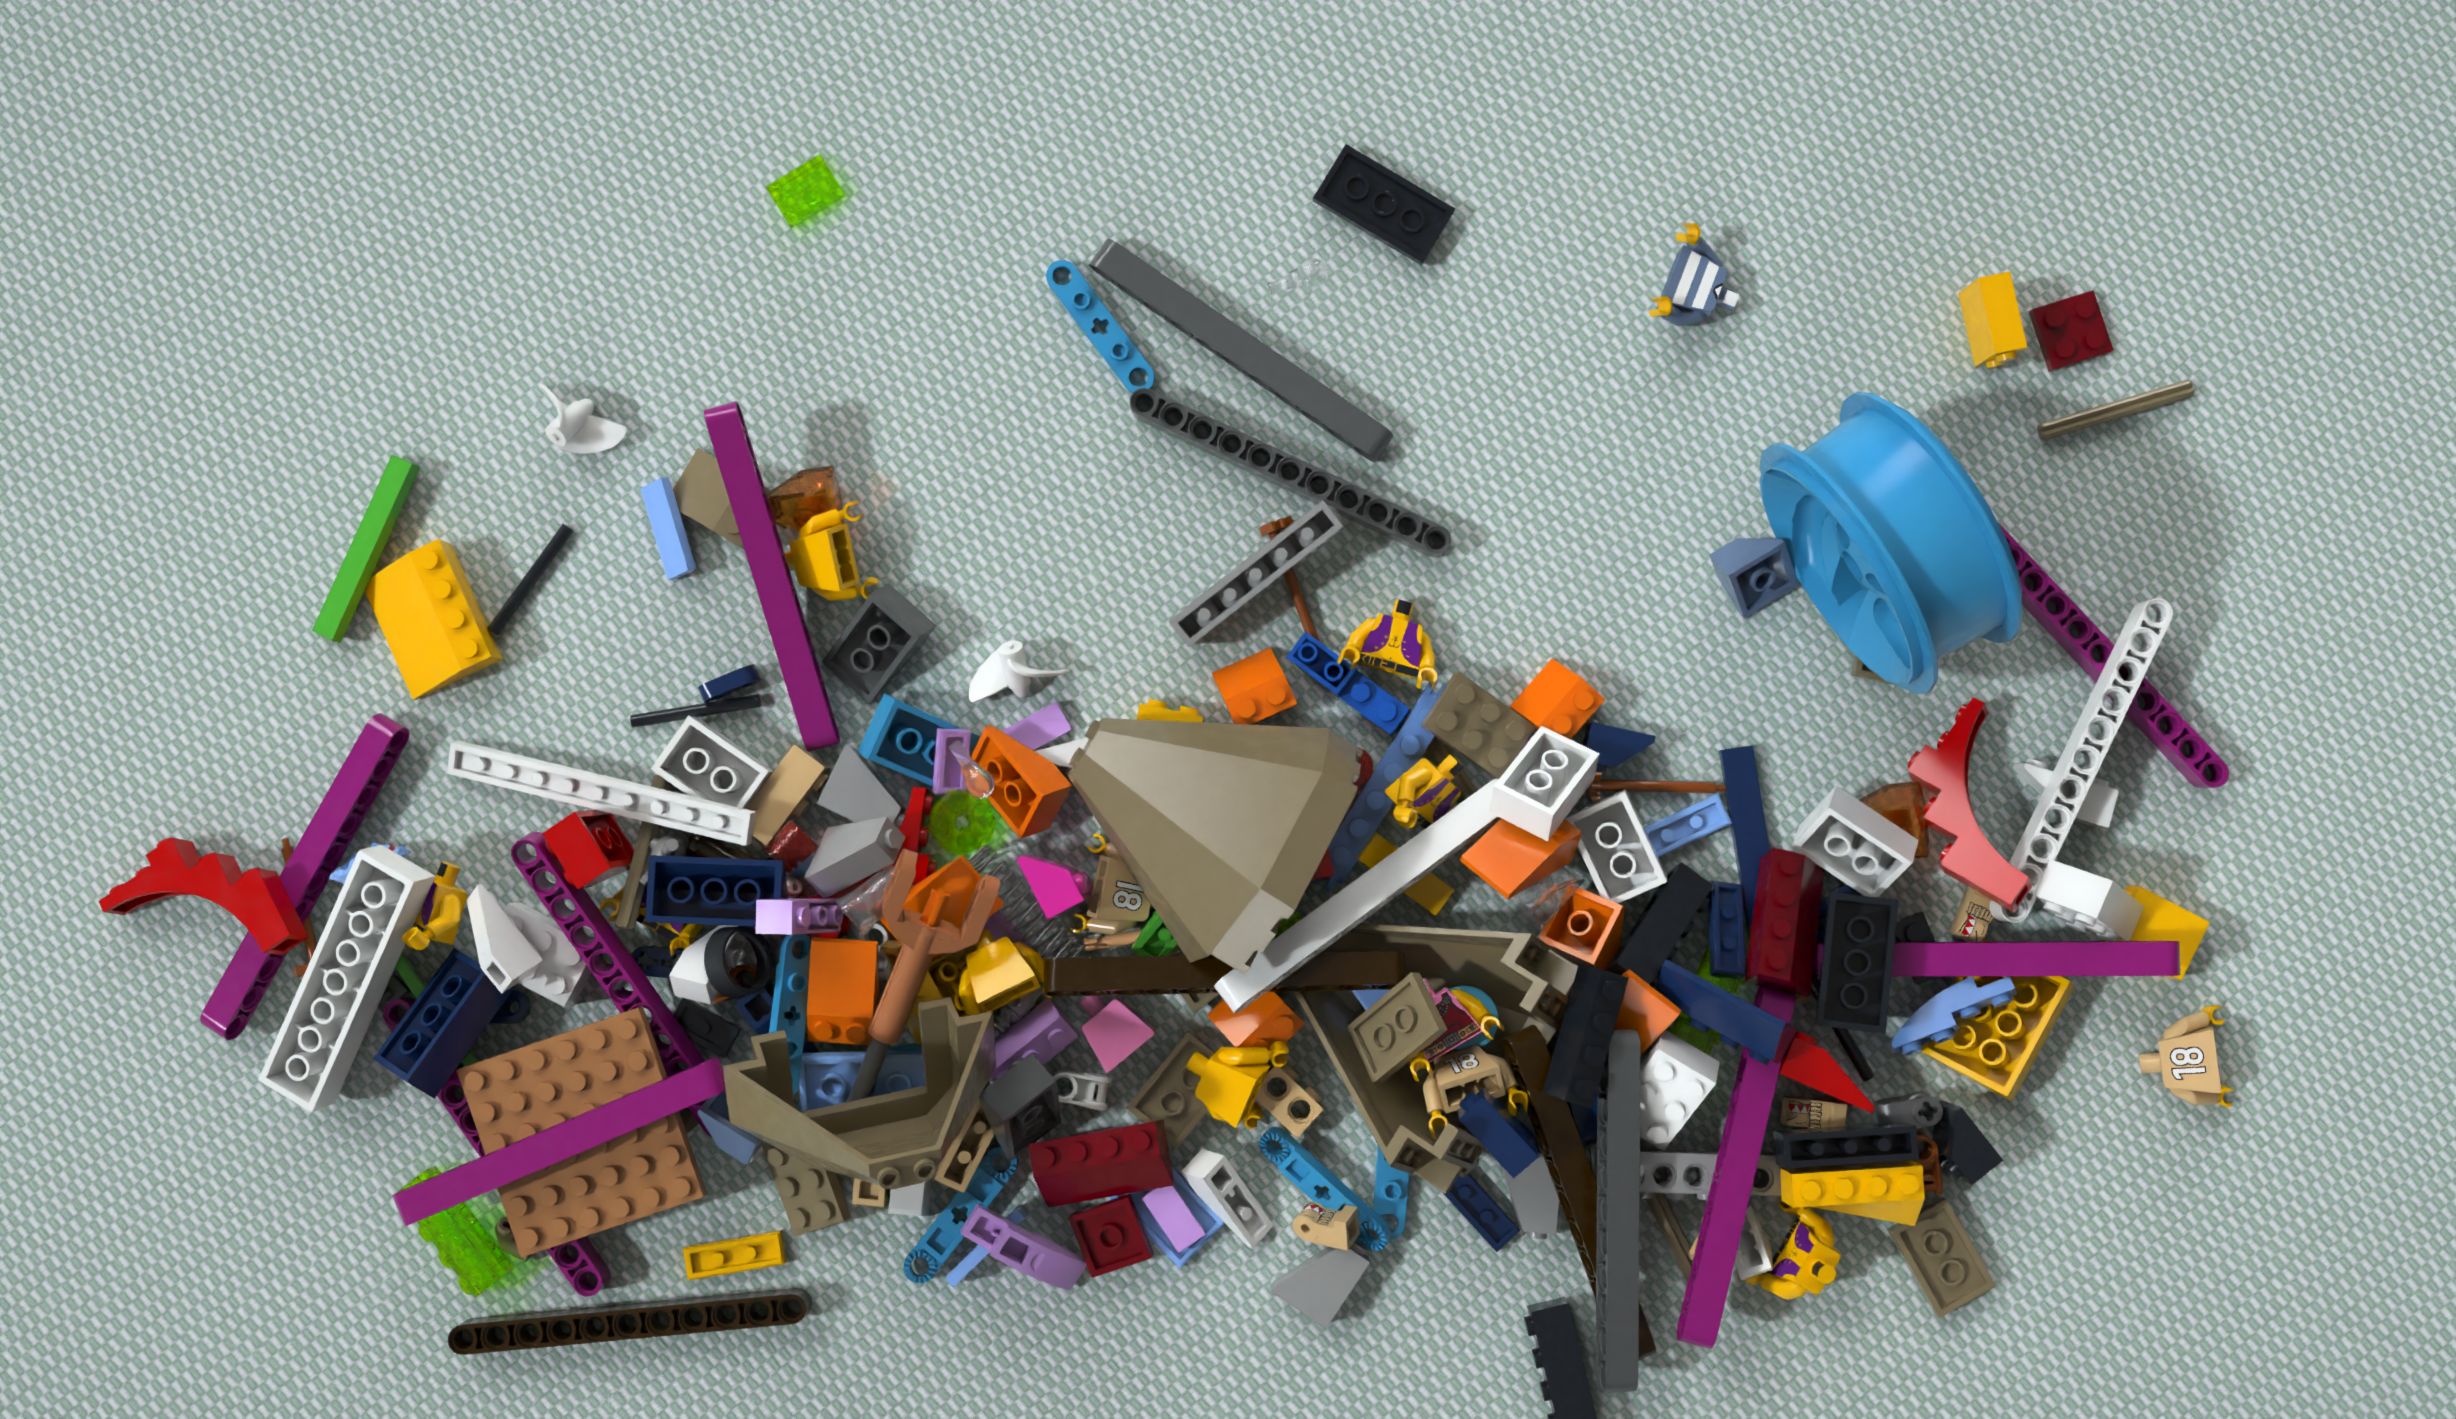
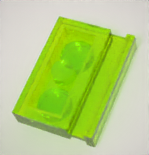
M820 154L766 186V189L791 229L846 196Z

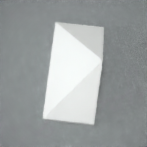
M1751 1206L1747 1207L1735 1258V1264L1741 1280L1773 1270L1771 1245Z

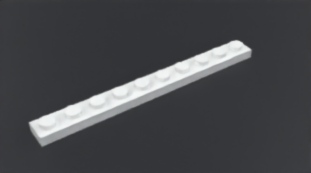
M458 740L450 744L447 774L744 846L752 842L755 811Z

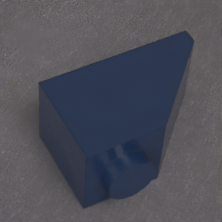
M1590 722L1586 726L1583 746L1599 753L1596 771L1606 772L1607 767H1617L1653 744L1656 736Z

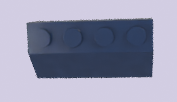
M649 855L645 922L756 926V900L788 899L785 867L782 860Z
M454 948L373 1059L407 1083L435 1099L440 1090L445 1087L458 1065L465 1059L468 1051L481 1033L486 1030L499 1008L506 1002L515 986L501 994L480 968V963Z
M1665 959L1662 965L1657 991L1680 1008L1682 1013L1693 1018L1690 1022L1692 1026L1706 1033L1712 1028L1722 1034L1719 1039L1720 1041L1735 1049H1738L1740 1044L1751 1049L1752 1051L1749 1056L1765 1065H1768L1770 1060L1778 1064L1781 1062L1798 1028Z

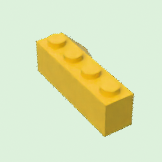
M1912 1160L1801 1168L1780 1167L1781 1201L1793 1208L1814 1207L1915 1226L1925 1200L1923 1165Z

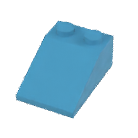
M884 693L857 752L871 761L933 787L937 728H963ZM971 733L970 756L980 737L974 733Z

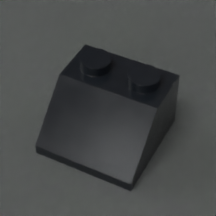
M1940 1100L1943 1115L1941 1120L1934 1125L1932 1138L1938 1147L1940 1170L1947 1177L1951 1175L1956 1181L1962 1180L1973 1185L2000 1164L2003 1159L1962 1107Z

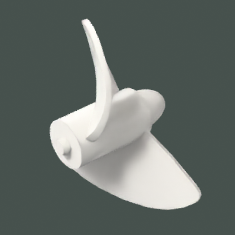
M539 384L537 386L551 399L557 409L558 416L545 428V433L550 441L560 449L580 454L596 453L614 447L625 437L627 433L625 426L592 416L594 411V402L592 400L582 399L580 401H573L568 406L544 385Z
M1009 641L1002 644L992 653L974 675L970 684L969 700L972 703L978 702L1007 687L1012 689L1017 697L1024 698L1029 693L1032 682L1031 678L1058 676L1071 671L1070 669L1038 670L1028 668L1022 643L1019 641Z

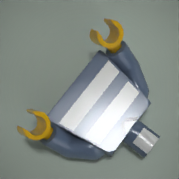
M1683 223V226L1687 229V235L1684 233L1676 234V240L1687 242V246L1683 245L1678 251L1661 296L1652 298V301L1657 303V307L1655 310L1649 311L1651 317L1661 316L1664 320L1676 326L1699 323L1703 319H1707L1713 313L1715 306L1733 311L1739 297V293L1723 287L1728 271L1723 268L1721 260L1700 236V227L1695 223Z

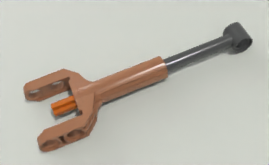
M905 848L901 851L881 903L882 914L902 947L869 1027L868 1033L872 1036V1040L847 1102L870 1097L890 1045L898 1043L933 957L943 953L958 952L978 943L999 891V878L986 874L977 882L960 927L957 928L954 927V923L941 920L951 896L945 893L943 889L931 890L922 914L903 908L916 876L915 865L918 853Z

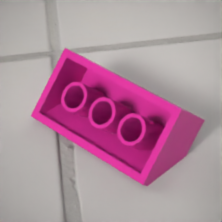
M1024 855L1016 859L1047 919L1057 916L1091 898L1089 891L1093 889V885L1086 872L1079 873L1077 868L1036 855Z

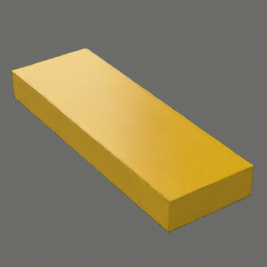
M1375 832L1357 859L1371 869L1398 848ZM1429 872L1403 893L1436 916L1454 892V889Z
M782 1230L689 1245L683 1248L688 1281L783 1265L787 1262Z

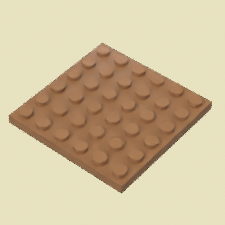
M643 1006L457 1069L485 1155L667 1078ZM679 1111L497 1188L521 1258L703 1198L707 1195Z

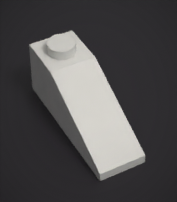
M1202 1149L1181 1171L1195 1193L1249 1248L1253 1249L1274 1226L1224 1155Z

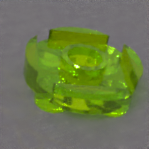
M949 790L937 801L932 809L928 826L929 832L934 837L936 843L946 851L955 855H967L969 852L979 850L992 838L996 825L992 807L986 798L972 790ZM967 814L966 820L970 822L968 827L962 826L960 830H957V818Z

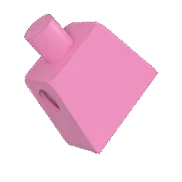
M1086 996L1079 1002L1091 1017L1080 1028L1106 1073H1109L1156 1033L1153 1026L1119 997H1115L1107 1005L1099 996Z

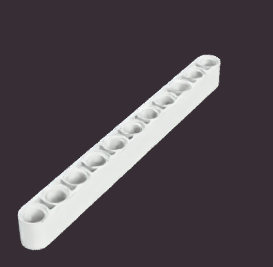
M2155 598L2136 604L2132 609L2009 862L2019 871L2025 869L2033 886L2016 912L2010 916L2005 913L2003 906L1991 900L1989 905L1990 912L1997 920L2017 923L2023 921L2029 915L2037 898L2035 893L2050 859L2055 861L2172 620L2173 609L2165 599ZM2149 607H2152L2156 612V620L2154 622L2148 617L2147 611ZM2135 636H2138L2142 641V649L2140 651L2136 650L2133 645ZM2121 665H2124L2128 670V678L2125 681L2119 675ZM2107 694H2110L2114 699V706L2111 710L2105 705L2104 700ZM2093 723L2097 724L2100 728V735L2097 739L2093 738L2090 732ZM2079 752L2084 754L2086 758L2085 766L2082 769L2076 763V757ZM2065 781L2072 788L2071 795L2068 798L2062 793V785ZM2050 811H2054L2058 819L2057 824L2053 828L2047 821ZM2037 840L2043 845V853L2039 857L2033 852V845Z
M1496 778L1490 781L1271 941L1262 953H1257L1250 969L1245 975L1233 969L1223 976L1214 987L1234 1014L1249 1006L1491 828L1501 819L1489 812L1493 788L1499 779Z

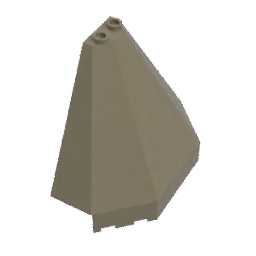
M1102 718L1100 721H1097L1095 719L1085 734V737L1089 740L1084 749L1079 747L1069 762V765L1073 766L1068 777L1188 961L1191 963L1208 957L1211 954L1245 975L1250 969L1257 953H1262L1277 934L1276 929L1283 918L1288 920L1296 910L1357 793V786L1353 783L1359 778L1361 764L1358 761L1363 754V750L1332 732L1330 728Z
M1359 924L1322 951L1403 952L1405 977L1411 972L1420 973L1422 979L1426 977L1435 993L1445 987L1451 989L1461 985L1481 989L1494 1002L1498 1012V1020L1504 1026V1031L1498 1026L1493 1036L1494 1040H1491L1481 1049L1486 1054L1503 1058L1509 1067L1510 1064L1502 1044V1039L1530 1025H1535L1539 1029L1550 1057L1553 1056L1578 966L1551 951L1547 944L1530 933ZM1352 990L1294 992L1390 1167L1409 1174L1415 1173L1446 1194L1452 1189V1185L1458 1175L1464 1178L1479 1164V1157L1484 1150L1489 1153L1459 1120L1458 1110L1447 1114L1445 1111L1441 1112L1442 1116L1447 1118L1448 1123L1445 1127L1439 1126L1435 1129L1436 1140L1432 1137L1429 1129V1121L1432 1118V1114L1427 1112L1423 1093V1084L1429 1075L1427 1069H1419L1417 1071L1419 1081H1415L1410 1070L1411 1064L1408 1062L1382 1084L1372 1083L1347 1029L1349 1024L1365 1012V1009ZM1433 1060V1061L1429 1062L1432 1071L1435 1070V1065H1434V1060ZM1505 1092L1506 1095L1495 1099L1508 1110L1509 1095ZM1516 1102L1514 1104L1518 1113L1522 1104Z
M951 997L918 1003L925 1086L803 1112L795 1109L785 1030L752 1036L753 1060L722 1066L730 1123L805 1164L879 1185L884 1189L893 1190L923 1183L935 1176L936 1167L943 1160L996 1068L993 1011L960 1018Z

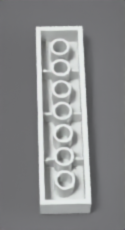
M382 845L358 851L258 1081L310 1112L335 1103L405 946L402 936L414 926L435 875Z

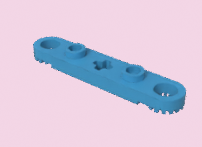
M1058 260L1052 263L1046 272L1049 287L1125 388L1132 394L1139 388L1152 389L1155 382L1153 369L1077 268L1066 260ZM1066 269L1071 273L1072 277L1068 284L1058 285L1054 282L1053 276L1057 270ZM1095 321L1109 323L1106 326L1107 333L1105 335H1102L1100 332L1096 334L1092 332L1095 330ZM1133 371H1145L1148 376L1146 384L1140 387L1132 385L1129 377Z
M806 934L787 935L783 938V942H780V958L776 968L769 1033L785 1030L793 1094H795L799 1086L807 1018L811 938ZM796 941L802 943L801 946H803L801 948L803 952H801L799 958H795L792 955V945ZM785 1012H793V1019L788 1020L784 1018Z
M1279 1127L1267 1129L1259 1140L1260 1151L1264 1152V1157L1267 1156L1269 1160H1272L1278 1166L1277 1169L1313 1202L1320 1203L1325 1208L1341 1211L1345 1205L1358 1207L1360 1235L1357 1238L1358 1241L1361 1242L1362 1246L1365 1245L1367 1250L1368 1248L1371 1251L1384 1249L1391 1238L1389 1225L1287 1131ZM1271 1138L1272 1140L1275 1138L1276 1141L1279 1140V1144L1282 1143L1281 1147L1284 1148L1279 1150L1273 1147L1270 1142ZM1326 1186L1329 1188V1191L1324 1193L1320 1188ZM1369 1227L1370 1229L1374 1228V1231H1376L1377 1229V1233H1380L1379 1236L1381 1238L1377 1239L1372 1237L1368 1233L1367 1229H1369Z
M1000 1145L995 1146L989 1151L978 1165L965 1192L958 1191L906 1257L903 1269L904 1274L909 1280L921 1284L929 1281L964 1238L961 1235L960 1229L966 1220L955 1221L956 1213L953 1211V1208L961 1209L963 1206L967 1207L966 1215L969 1217L978 1202L988 1207L1016 1171L1019 1163L1018 1156L1011 1161V1166L1008 1170L999 1171L993 1165V1157L998 1153L1004 1152ZM922 1257L928 1261L930 1266L926 1274L919 1275L913 1271L911 1263L914 1258Z
M1377 1146L1373 1211L1380 1217L1385 1214H1393L1397 1217V1227L1391 1230L1390 1240L1399 1237L1405 1228L1409 1173L1390 1167L1387 1160L1384 1159L1380 1147Z

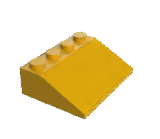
M437 539L407 553L370 578L365 593L413 700L503 660L492 633L487 628L488 624L452 544Z
M1983 938L1981 942H1991V941H1989V940ZM1956 976L1952 985L1971 976ZM1973 976L1978 988L2008 977ZM2010 976L2018 992V995L2012 996V1002L2000 1007H1994L1991 1004L1981 1008L1979 1015L1969 1019H1962L1961 1016L1955 1018L1960 1031L1954 1033V1038L1943 1043H1936L1934 1040L1923 1044V1049L1920 1052L2012 1102L2074 990L2071 981L2062 976Z

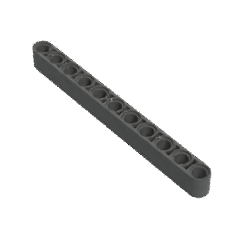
M1107 238L1090 262L1089 266L1101 277L1366 459L1376 462L1394 435L1385 426L1114 240Z
M1139 388L1131 395L1130 407L1133 416L1155 429L1315 504L1324 499L1334 513L1428 557H1440L1450 547L1451 534L1449 531L1429 519L1154 390ZM1148 398L1154 403L1152 409L1148 412L1139 411L1136 408V403L1140 399ZM1174 411L1180 413L1183 417L1180 424L1171 426L1165 422V417L1168 413ZM1206 425L1211 429L1212 433L1207 439H1198L1194 435L1196 427ZM1228 439H1236L1241 444V448L1235 453H1228L1224 450L1223 443ZM1263 452L1269 456L1270 462L1264 467H1258L1252 462L1254 454ZM1286 466H1294L1298 470L1299 476L1295 480L1289 481L1282 477L1281 470ZM1317 479L1326 482L1328 490L1323 494H1315L1310 488L1312 481ZM1344 493H1351L1357 499V504L1352 508H1345L1341 505L1339 497ZM1381 507L1386 513L1385 520L1381 522L1373 521L1368 513L1370 508ZM1402 520L1412 522L1415 532L1409 536L1401 534L1398 530V523ZM1431 534L1440 535L1444 540V546L1441 549H1432L1427 543V537Z
M1635 1029L1614 1030L1597 1088L1596 1381L1601 1393L1636 1391L1638 1387L1640 1038Z

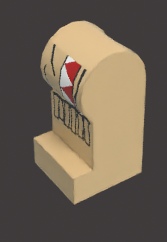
M1967 887L1953 919L1950 934L1965 942H1981L1987 932L1989 922L1991 923L1993 919L1989 907L1991 899Z
M1783 1096L1780 1123L1808 1128L1845 1126L1847 1104L1835 1100Z
M1309 1202L1294 1219L1292 1224L1293 1230L1303 1240L1348 1251L1360 1235L1358 1207L1345 1205L1341 1211L1325 1208L1317 1202Z

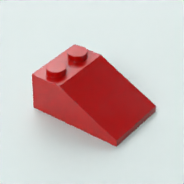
M599 810L575 811L542 833L546 839L545 847L555 859L558 858L564 867L563 875L571 886H576L578 890L592 887L630 868L634 848L611 813Z
M1796 1031L1782 1058L1779 1074L1872 1113L1874 1110L1872 1103L1825 1049L1816 1046L1818 1040Z

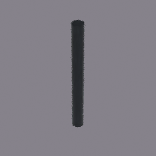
M565 524L561 525L487 627L491 632L499 635L574 530Z
M759 694L634 714L630 715L631 726L635 728L684 720L688 715L702 717L761 707V700Z
M1813 971L1811 994L1817 1002L1819 979ZM1831 1027L1863 1081L1872 1079L1874 1073L1849 1030Z

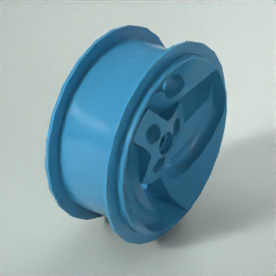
M1857 391L1843 401L1839 414L1840 424L1805 450L1799 452L1790 445L1774 443L1762 451L1760 460L1761 477L1759 482L1761 498L1775 537L1781 538L1786 544L1797 579L1838 637L1870 670L1885 681L1915 694L1928 693L1933 690L1938 681V660L1980 637L1996 643H2003L2016 638L2022 628L2023 616L2022 587L2018 569L2006 537L1992 510L1971 477L1950 450L1927 426L1907 410L1873 393Z

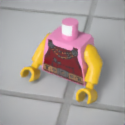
M1426 977L1423 978L1447 1027V1031L1409 1061L1415 1081H1419L1417 1071L1422 1068L1427 1069L1431 1077L1433 1073L1429 1062L1480 1032H1483L1488 1039L1494 1040L1489 1034V1029L1493 1025H1498L1504 1031L1503 1024L1496 1017L1492 1016L1478 998L1460 989L1450 991L1447 987L1435 993Z

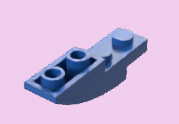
M1305 631L1286 658L1363 718L1368 719L1392 737L1411 712L1410 708L1361 674L1357 668L1351 670L1352 665L1346 660L1342 659L1341 663L1338 664L1337 659L1339 655Z

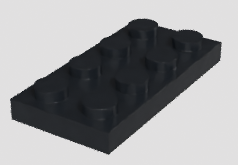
M1347 144L1343 147L1313 197V202L1421 266L1455 212L1454 207Z

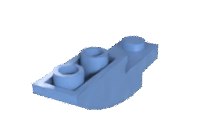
M1971 976L1950 986L1927 1001L1906 1021L1891 1042L1893 1049L1898 1054L1904 1052V1055H1911L1923 1049L1922 1045L1935 1040L1936 1043H1943L1955 1037L1954 1033L1960 1031L1955 1018L1961 1016L1962 1019H1969L1979 1015L1981 1008L1991 1004L1994 1007H2000L2012 1002V996L2018 995L2013 981L2008 976L1978 988L1976 981Z

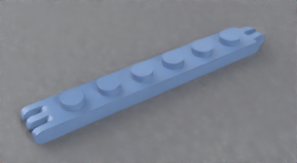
M1428 682L1342 820L1328 847L1334 876L1329 878L1323 888L1327 892L1331 891L1336 882L1342 885L1358 860L1357 857L1368 844L1391 807L1393 801L1384 791L1420 760L1434 738L1433 734L1420 725L1447 683L1444 682L1436 693L1431 690L1432 684ZM1319 881V882H1313V883H1315L1316 885H1319L1321 881Z

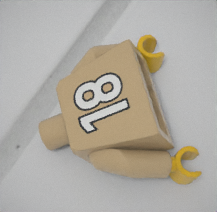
M1093 834V837L1101 839L1102 846L1096 850L1087 846L1089 851L1100 855L1087 914L1083 912L1073 914L1071 917H1079L1083 920V927H1071L1070 929L1074 933H1081L1089 929L1093 933L1116 935L1133 928L1137 921H1146L1150 908L1154 909V907L1111 842L1108 843L1106 838L1100 834Z
M2205 1006L2200 1012L2180 1018L2164 1030L2163 1037L2158 1038L2159 1053L2139 1054L2141 1074L2162 1072L2163 1085L2165 1088H2169L2172 1095L2192 1105L2218 1104L2224 1107L2232 1106V1102L2223 1100V1095L2228 1091L2233 1092V1089L2220 1084L2213 1026L2207 1027L2208 1025H2222L2224 1023V1019L2214 1020L2212 1016L2213 1011L2220 1009V1006Z
M1471 1046L1458 1051L1451 1049L1445 1055L1434 1059L1435 1070L1432 1071L1431 1077L1430 1075L1427 1076L1423 1084L1427 1112L1432 1114V1118L1429 1121V1129L1435 1140V1129L1439 1126L1445 1127L1448 1123L1447 1118L1442 1116L1441 1112L1445 1111L1447 1114L1460 1109V1102L1471 1092L1477 1094L1484 1088L1494 1098L1506 1095L1505 1092H1507L1509 1095L1508 1111L1513 1116H1516L1517 1113L1514 1103H1521L1525 1111L1528 1108V1096L1525 1092L1516 1089L1518 1083L1508 1063L1501 1057L1486 1054L1479 1046Z

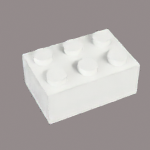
M689 715L651 768V770L688 796L746 809L774 771L698 717Z
M1541 726L1494 785L1489 812L1548 841L1593 782L1599 753Z
M1836 785L1799 825L1792 848L1806 855L1814 863L1863 896L1878 898L1913 863L1919 840Z
M1626 789L1566 816L1565 819L1582 832L1578 849L1601 897L1618 904L1667 882L1665 871Z
M2051 859L2035 893V896L2045 903L2043 908L2055 913L2054 916L2065 921L2067 926L2085 932L2087 928L2096 932L2097 937L2106 941H2116L2117 939L2130 941L2144 909L2141 903L2114 881Z
M520 902L508 903L504 910L505 914L516 922L519 931L529 943H532L537 948L539 956L543 959L536 970L518 984L563 1007L575 1005L592 972L555 920Z
M1667 1030L1640 1057V1137L1663 1151L1716 1085L1720 1063Z

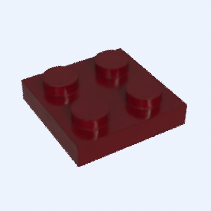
M2094 290L2029 311L2048 372L2114 351Z
M1131 1194L1073 1212L1068 1217L1092 1278L1151 1259L1154 1255Z

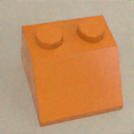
M1271 647L1212 673L1234 724L1255 725L1297 706L1295 697Z
M1551 659L1509 707L1536 726L1534 728L1536 731L1543 726L1571 739L1605 701V698L1580 676L1554 659Z
M1566 882L1538 938L1547 944L1551 951L1577 965L1583 964L1605 970L1620 947L1625 908L1622 905Z
M1266 992L1236 1014L1222 999L1207 1014V1017L1235 1047H1266L1267 1050H1270L1272 1043L1276 1041L1286 1043L1305 1025L1298 1014L1276 992Z

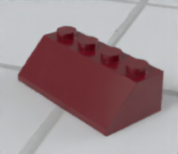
M1772 848L1760 858L1745 982L1808 997L1811 993L1825 871L1804 854Z
M1164 1119L1028 1144L1033 1177L1047 1207L1175 1185Z

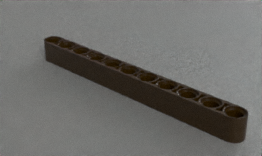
M1398 951L1322 952L1268 992L1391 990L1405 978L1404 953ZM1185 955L1051 958L1044 960V995L1063 997L1218 993L1214 985L1234 968L1213 955L1191 963Z
M1530 1025L1504 1037L1502 1044L1513 1075L1518 1083V1089L1525 1092L1528 1096L1527 1113L1596 1299L1597 1184L1567 1101L1542 1093L1551 1057L1541 1032L1535 1025ZM1639 1302L1640 1361L1656 1353V1346Z
M790 1288L471 1318L450 1331L448 1345L454 1353L468 1355L789 1325L800 1322L809 1313L812 1307V1299L806 1290ZM788 1299L798 1300L801 1303L802 1312L794 1313L790 1311L787 1305ZM756 1302H763L768 1306V1316H761L756 1312ZM723 1305H730L735 1309V1319L725 1317L722 1311ZM691 1308H697L703 1313V1322H696L691 1318ZM658 1311H664L670 1316V1325H663L659 1322L657 1317ZM626 1314L635 1316L638 1322L637 1328H631L626 1324ZM593 1317L602 1319L605 1325L604 1331H598L594 1328L592 1323ZM561 1320L569 1322L572 1328L571 1334H566L561 1330ZM528 1323L537 1326L539 1330L538 1337H533L528 1333ZM496 1326L504 1329L506 1333L505 1340H500L496 1336ZM463 1329L471 1332L473 1343H468L463 1339Z

